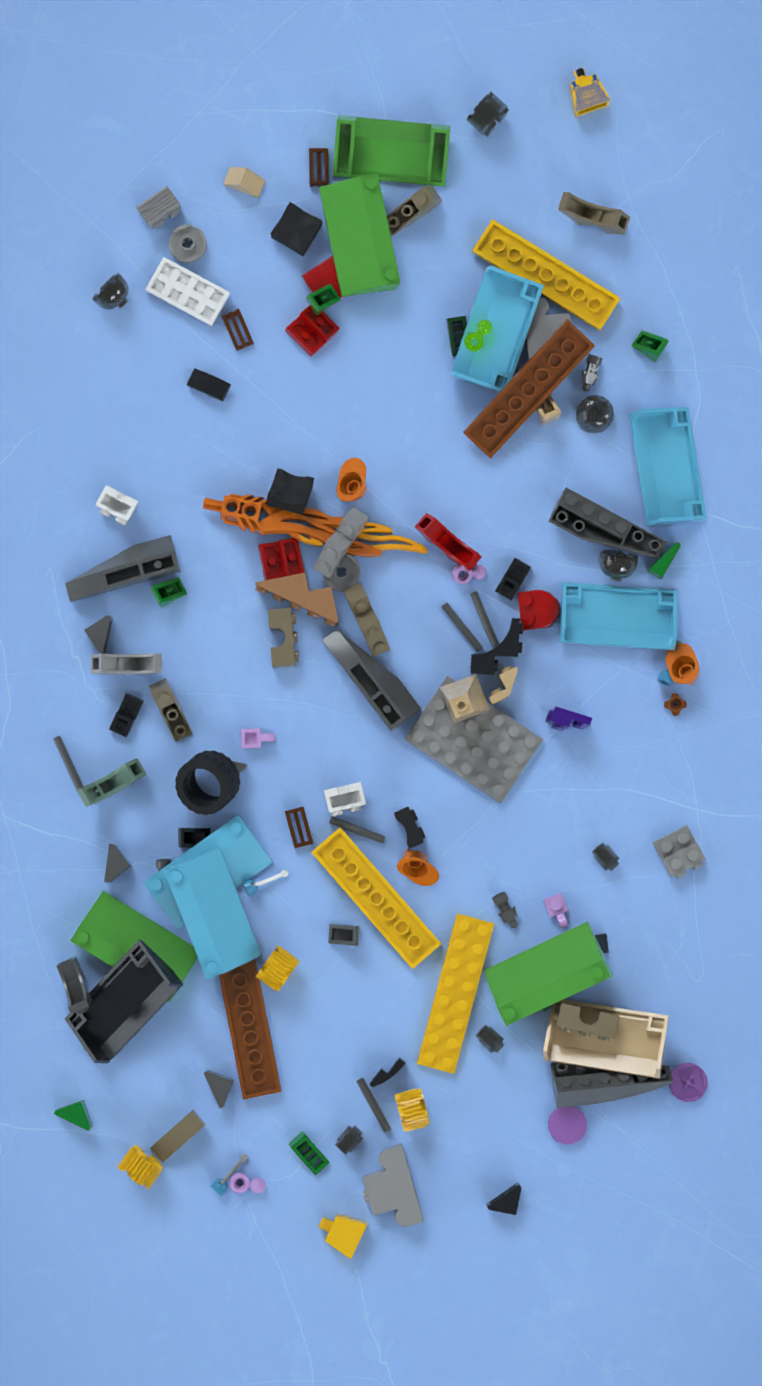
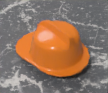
M350 458L341 466L336 493L342 501H358L367 491L365 481L366 466L361 459Z
M684 643L676 644L675 649L669 650L665 658L670 677L678 684L694 685V681L699 676V664L691 646Z
M407 849L403 858L397 863L398 871L418 885L431 886L439 879L438 870L428 863L426 855L421 851Z

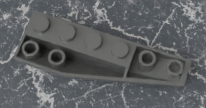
M567 487L559 496L548 521L582 540L656 559L659 558L667 541Z

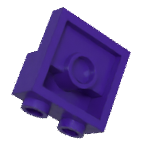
M555 706L553 710L548 711L545 722L551 724V728L558 731L568 729L570 723H573L572 727L583 730V728H588L591 725L592 718Z

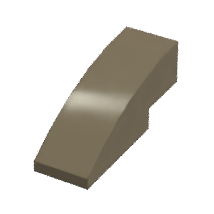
M192 1110L151 1146L150 1149L163 1163L202 1129L206 1123Z

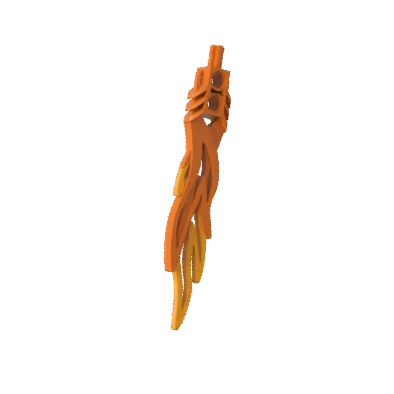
M236 494L224 495L223 501L205 498L203 502V509L220 512V519L224 523L238 526L242 531H246L247 528L251 533H255L256 530L260 535L288 534L303 543L316 547L325 545L326 541L336 532L335 530L338 529L343 517L326 515L313 508H305L303 515L267 506V499L260 496L254 498V495L251 494L245 496ZM235 507L237 510L234 512H230L227 510V508ZM263 509L268 517L259 521L261 510ZM253 511L255 514L248 516L246 512ZM285 521H304L310 527ZM366 522L364 527L369 528L363 529L356 539L371 542L396 541L407 545H368L354 540L346 551V554L361 557H380L382 551L385 550L428 553L424 546L405 537L365 534L392 533L391 528L371 522Z

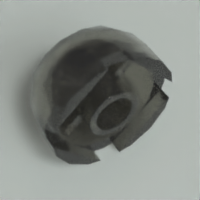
M117 272L116 275L114 274L102 285L100 293H95L92 300L106 310H112L117 306L122 308L128 301L126 297L129 293V287L126 280Z
M600 395L586 397L576 409V421L580 428L587 433H602L608 429L613 421V406L608 399Z
M603 550V552H600L599 559L601 571L611 577L612 581L620 582L622 578H628L634 573L638 564V555L628 552L627 555L622 553L621 550Z

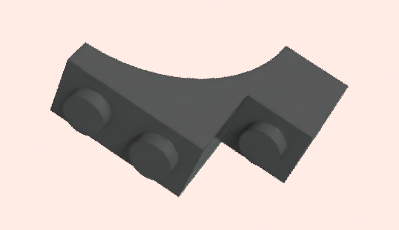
M75 956L59 963L56 967L66 991L68 1009L71 1014L76 1012L79 1015L88 1011L92 998L85 985L83 971Z

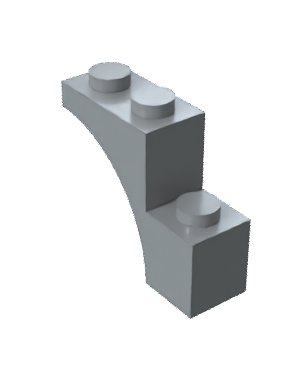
M353 506L343 517L337 531L326 541L314 569L330 578L350 545L363 530L369 516Z
M161 654L91 655L90 674L140 676L161 673Z

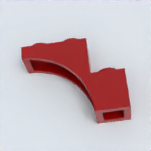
M428 513L415 526L417 531L427 541L436 545L451 561L468 571L475 567L482 557Z

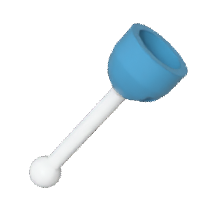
M282 870L281 873L260 882L247 880L242 883L247 895L251 896L258 891V886L280 877H287L289 873L287 870Z

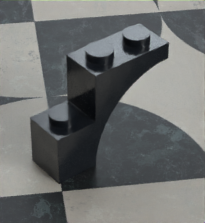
M512 618L506 637L497 647L485 653L471 654L470 673L494 675V671L498 670V660L495 659V656L518 657V653H522V642H519V634H523V623H520V618Z

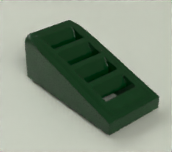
M466 316L446 318L452 357L456 356L458 350H455V346H460L461 343H454V339L462 338L466 329ZM453 323H462V326L452 327ZM463 330V334L453 335V331Z

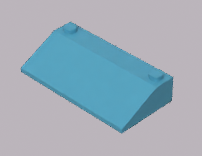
M493 266L486 267L450 376L500 392L513 378L544 285Z
M689 407L641 409L630 414L647 526H662L707 519Z
M563 582L559 642L663 650L675 649L677 641V590Z
M240 815L234 817L143 882L178 930L185 923L165 875V868L220 847L234 886L238 888L243 884L242 882L249 880L273 863Z
M220 847L165 868V875L206 979L223 974L262 956Z

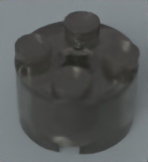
M490 91L489 95L487 94L474 108V113L470 114L466 121L482 135L488 137L495 129L496 122L500 123L506 117L509 109L500 98Z

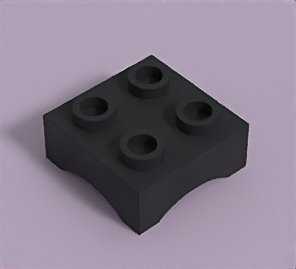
M289 202L281 219L270 233L271 238L304 257L321 229L323 222Z
M277 468L272 486L267 495L266 505L303 515L313 488L314 478L295 476L283 469Z
M409 807L394 812L396 820L405 828L408 848L411 849L424 843L425 834L422 827L417 828L415 821L418 818L414 809L410 810Z

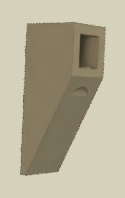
M423 186L387 216L392 236L425 216L443 202L433 186Z
M167 678L150 685L151 694L175 742L193 734Z

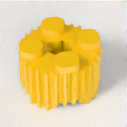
M277 945L256 977L273 990L279 991L299 963V960Z
M416 1088L394 1095L404 1132L427 1127L430 1124L421 1089L417 1090Z
M136 1144L129 1149L117 1166L122 1172L125 1169L133 1181L140 1186L144 1184L148 1189H150L163 1170V1165L159 1163L160 1161L151 1154L148 1157L144 1150Z

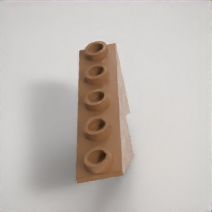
M305 573L255 583V590L262 594L268 592L273 595V599L279 602L285 600L290 603V607L299 611L302 608L308 611L307 615L315 619L319 616L325 619L324 623L332 627L335 624H339L332 587L309 591Z

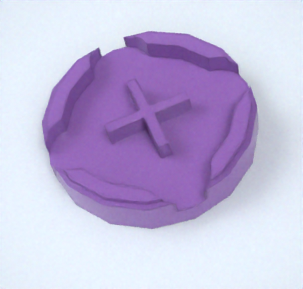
M682 1063L671 1071L673 1083L669 1084V1088L677 1099L684 1102H694L703 1096L708 1086L707 1077L698 1065Z
M574 1106L555 1109L550 1114L548 1120V1130L551 1136L557 1142L565 1145L580 1141L587 1129V1121L584 1114Z

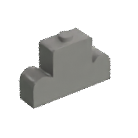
M541 297L539 298L525 340L528 360L566 319L571 322L569 313L547 315L549 304L546 299Z
M402 1143L383 1149L379 1155V1163L385 1169L363 1176L366 1190L362 1192L365 1202L370 1203L373 1215L396 1209L395 1218L400 1226L407 1227L424 1222Z

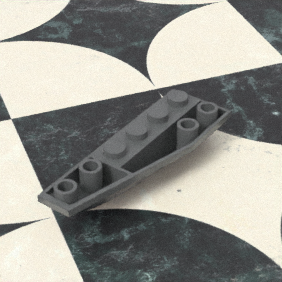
M168 535L135 544L65 583L70 602L181 572L172 537Z
M336 629L322 640L390 732L421 710V707L398 677L341 631Z
M551 1063L553 1094L557 1108L620 1100L653 1091L673 1083L670 1067L662 1065L659 1079L564 1063Z

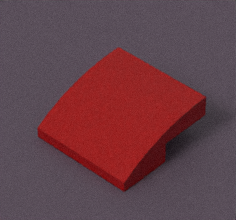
M333 255L301 275L312 293L331 284L341 298Z
M308 306L300 313L297 319L286 327L285 332L312 357L340 328L324 312L316 316L311 307Z
M289 538L258 545L264 580L305 573L297 539Z

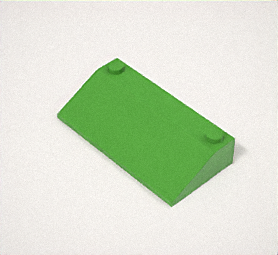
M338 115L333 176L355 178L378 174L380 181L445 187L451 126Z
M378 174L358 176L319 187L341 297L396 290L401 282Z
M105 891L101 893L70 940L112 967L139 940H142L176 973L182 983L198 958L193 945ZM175 994L168 1000V1002L172 1001Z
M588 921L484 970L495 1003L506 1026L613 976V972Z

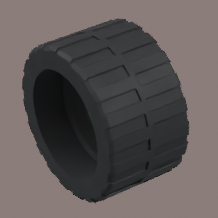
M213 750L203 751L191 758L177 772L175 778L177 796L190 811L203 815L215 814L225 807L238 793L240 774L235 763L223 753ZM196 769H205L217 778L220 784V796L208 795L200 789L195 778Z

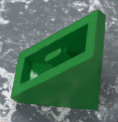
M331 284L306 296V301L316 316L341 300Z
M642 330L631 346L656 362L669 341Z
M179 577L150 587L161 608L187 594Z
M84 1100L58 1108L54 1112L55 1115L87 1131L91 1130L93 1126Z

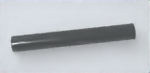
M475 591L470 596L492 647L496 646L499 642L479 595Z
M445 603L441 608L474 649L479 651L483 646L450 605Z
M55 737L53 740L76 790H79L83 787L82 782L61 737Z
M331 816L329 821L330 824L382 844L386 837Z
M363 1077L358 1079L356 1082L384 1133L389 1131L391 1128Z

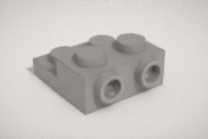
M687 825L653 842L670 877L680 878L687 874L685 870L691 867L695 870L703 866L702 861L706 860Z

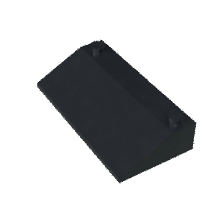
M139 940L89 992L92 1003L88 1011L79 1015L76 1012L73 1014L69 1013L65 1020L94 1063L108 1064L183 986V983L176 973L142 940Z

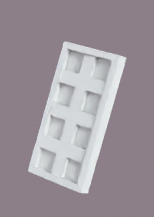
M165 257L161 260L145 289L146 292L210 326H213L230 296V292Z

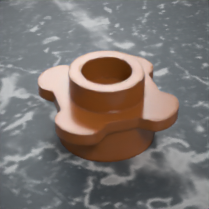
M673 693L671 698L664 702V707L669 709L673 716H678L682 708L687 706V702L683 701L677 693Z

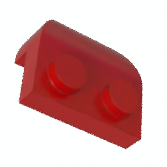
M543 590L518 592L520 621L523 623V631L546 629L553 626V623L559 618L561 611L557 598L550 592Z

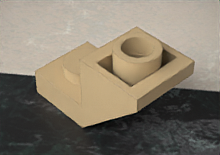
M508 666L501 670L502 674L498 677L504 690L498 688L490 693L491 696L488 700L491 705L510 696L518 671L517 667L511 668V666Z

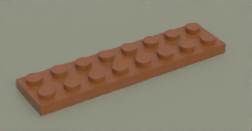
M566 319L467 426L463 433L491 459L595 345Z
M256 959L219 975L243 1100L281 1092L261 983L256 977L258 974Z

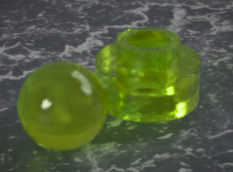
M483 319L479 321L477 332H470L465 336L464 345L468 350L475 352L482 348L484 343L482 336L489 334L492 330V324L489 320ZM476 338L477 344L471 345V340Z

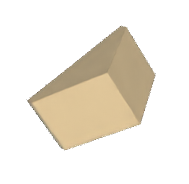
M230 167L223 185L259 198L265 180L247 168Z
M550 395L535 410L542 426L559 419L561 415L559 407Z

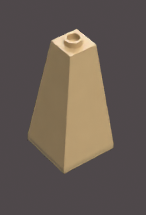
M476 674L440 687L453 723L490 710Z

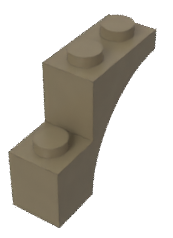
M563 192L558 210L578 225L597 226L607 234L625 235L630 216L621 209L599 206L582 200L570 192Z
M361 583L344 589L343 592L372 656L375 657L390 650L379 620Z

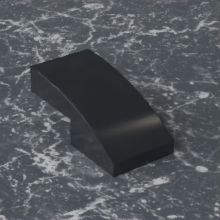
M194 368L187 382L189 388L205 393L207 396L222 402L231 387L230 383Z
M515 557L495 592L512 601L531 566Z
M126 693L109 730L127 737L144 700Z
M399 1057L388 1072L381 1068L369 1085L375 1087L393 1077L406 1062Z

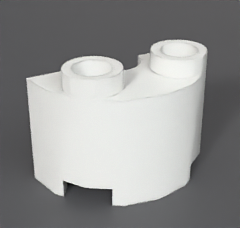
M106 485L95 505L100 508L99 513L106 517L112 515L116 517L115 521L126 525L139 502Z
M361 782L324 790L328 810L332 816L343 814L342 810L350 809V812L362 810V805H366Z

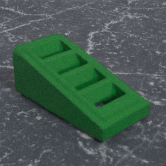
M680 543L674 544L649 569L648 573L658 579H662L681 546Z
M303 1131L289 1143L290 1148L314 1175H317L330 1163ZM308 1146L311 1147L306 1153L302 1154ZM316 1152L317 1154L308 1161L307 1158ZM321 1158L322 1160L313 1167L312 1164Z

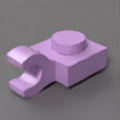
M261 728L241 729L242 749L262 748L261 742H275V734H261Z
M562 893L544 899L543 901L550 918L556 916L560 928L568 926L564 912L569 910Z

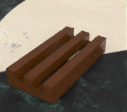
M309 148L310 187L329 185L328 148ZM313 153H317V181L313 179ZM321 153H324L325 181H321Z
M239 308L234 312H229L227 315H222L236 351L254 344ZM234 316H238L249 342L245 343ZM231 318L242 345L238 346L227 319Z
M304 806L285 811L294 848L313 844ZM301 811L306 834L308 837V841L306 842L304 840L299 817L297 814V812ZM292 813L294 814L301 841L298 844L290 817Z

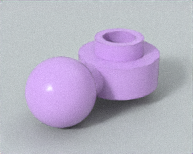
M457 565L452 570V578L459 584H466L472 577L477 580L483 579L487 571L482 565H476L470 571Z
M241 1172L235 1173L230 1179V1187L236 1193H243L250 1188L254 1193L259 1194L266 1187L263 1179L255 1178L251 1181L246 1174ZM242 1179L243 1184L237 1185L236 1180Z

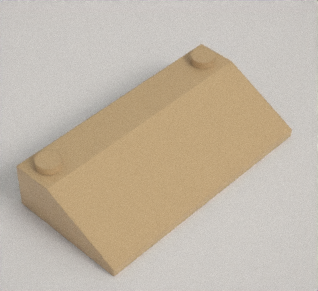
M561 1000L552 1004L543 1048L544 1060L660 1079L669 1015ZM560 1002L580 1006V1020L585 1024L593 1023L597 1019L598 1011L619 1015L615 1039L610 1038L609 1041L598 1039V1035L594 1034L586 1037L578 1035L579 1031L572 1029L571 1033L560 1031V1027L556 1026Z

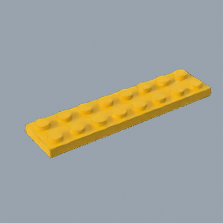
M493 219L472 250V253L501 270L544 285L541 292L542 296L601 331L621 299Z
M341 827L311 852L412 969L441 945V942Z
M457 913L417 1064L452 1074L455 1073L494 923Z

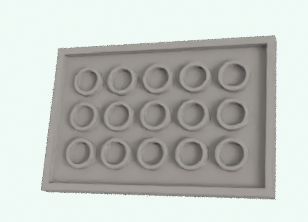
M447 676L440 687L456 681ZM439 687L405 740L482 792L502 803L543 739L488 702L490 710L453 723Z

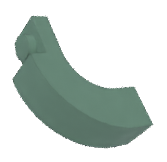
M138 758L123 764L107 776L80 788L77 792L87 808L117 794L147 774Z

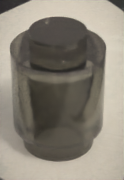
M602 842L592 851L593 858L605 871L607 869L612 871L619 865L618 860L620 858L608 844L605 845Z
M486 1024L475 1035L478 1041L490 1053L493 1051L497 1053L504 1046L502 1043L504 1038Z
M349 1125L337 1138L335 1145L347 1155L364 1139L361 1136L363 1132L356 1125L353 1127Z

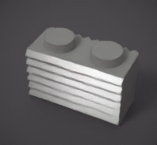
M166 186L136 208L150 229L154 227L157 229L164 224L168 217L173 218L178 215L181 205L168 186Z

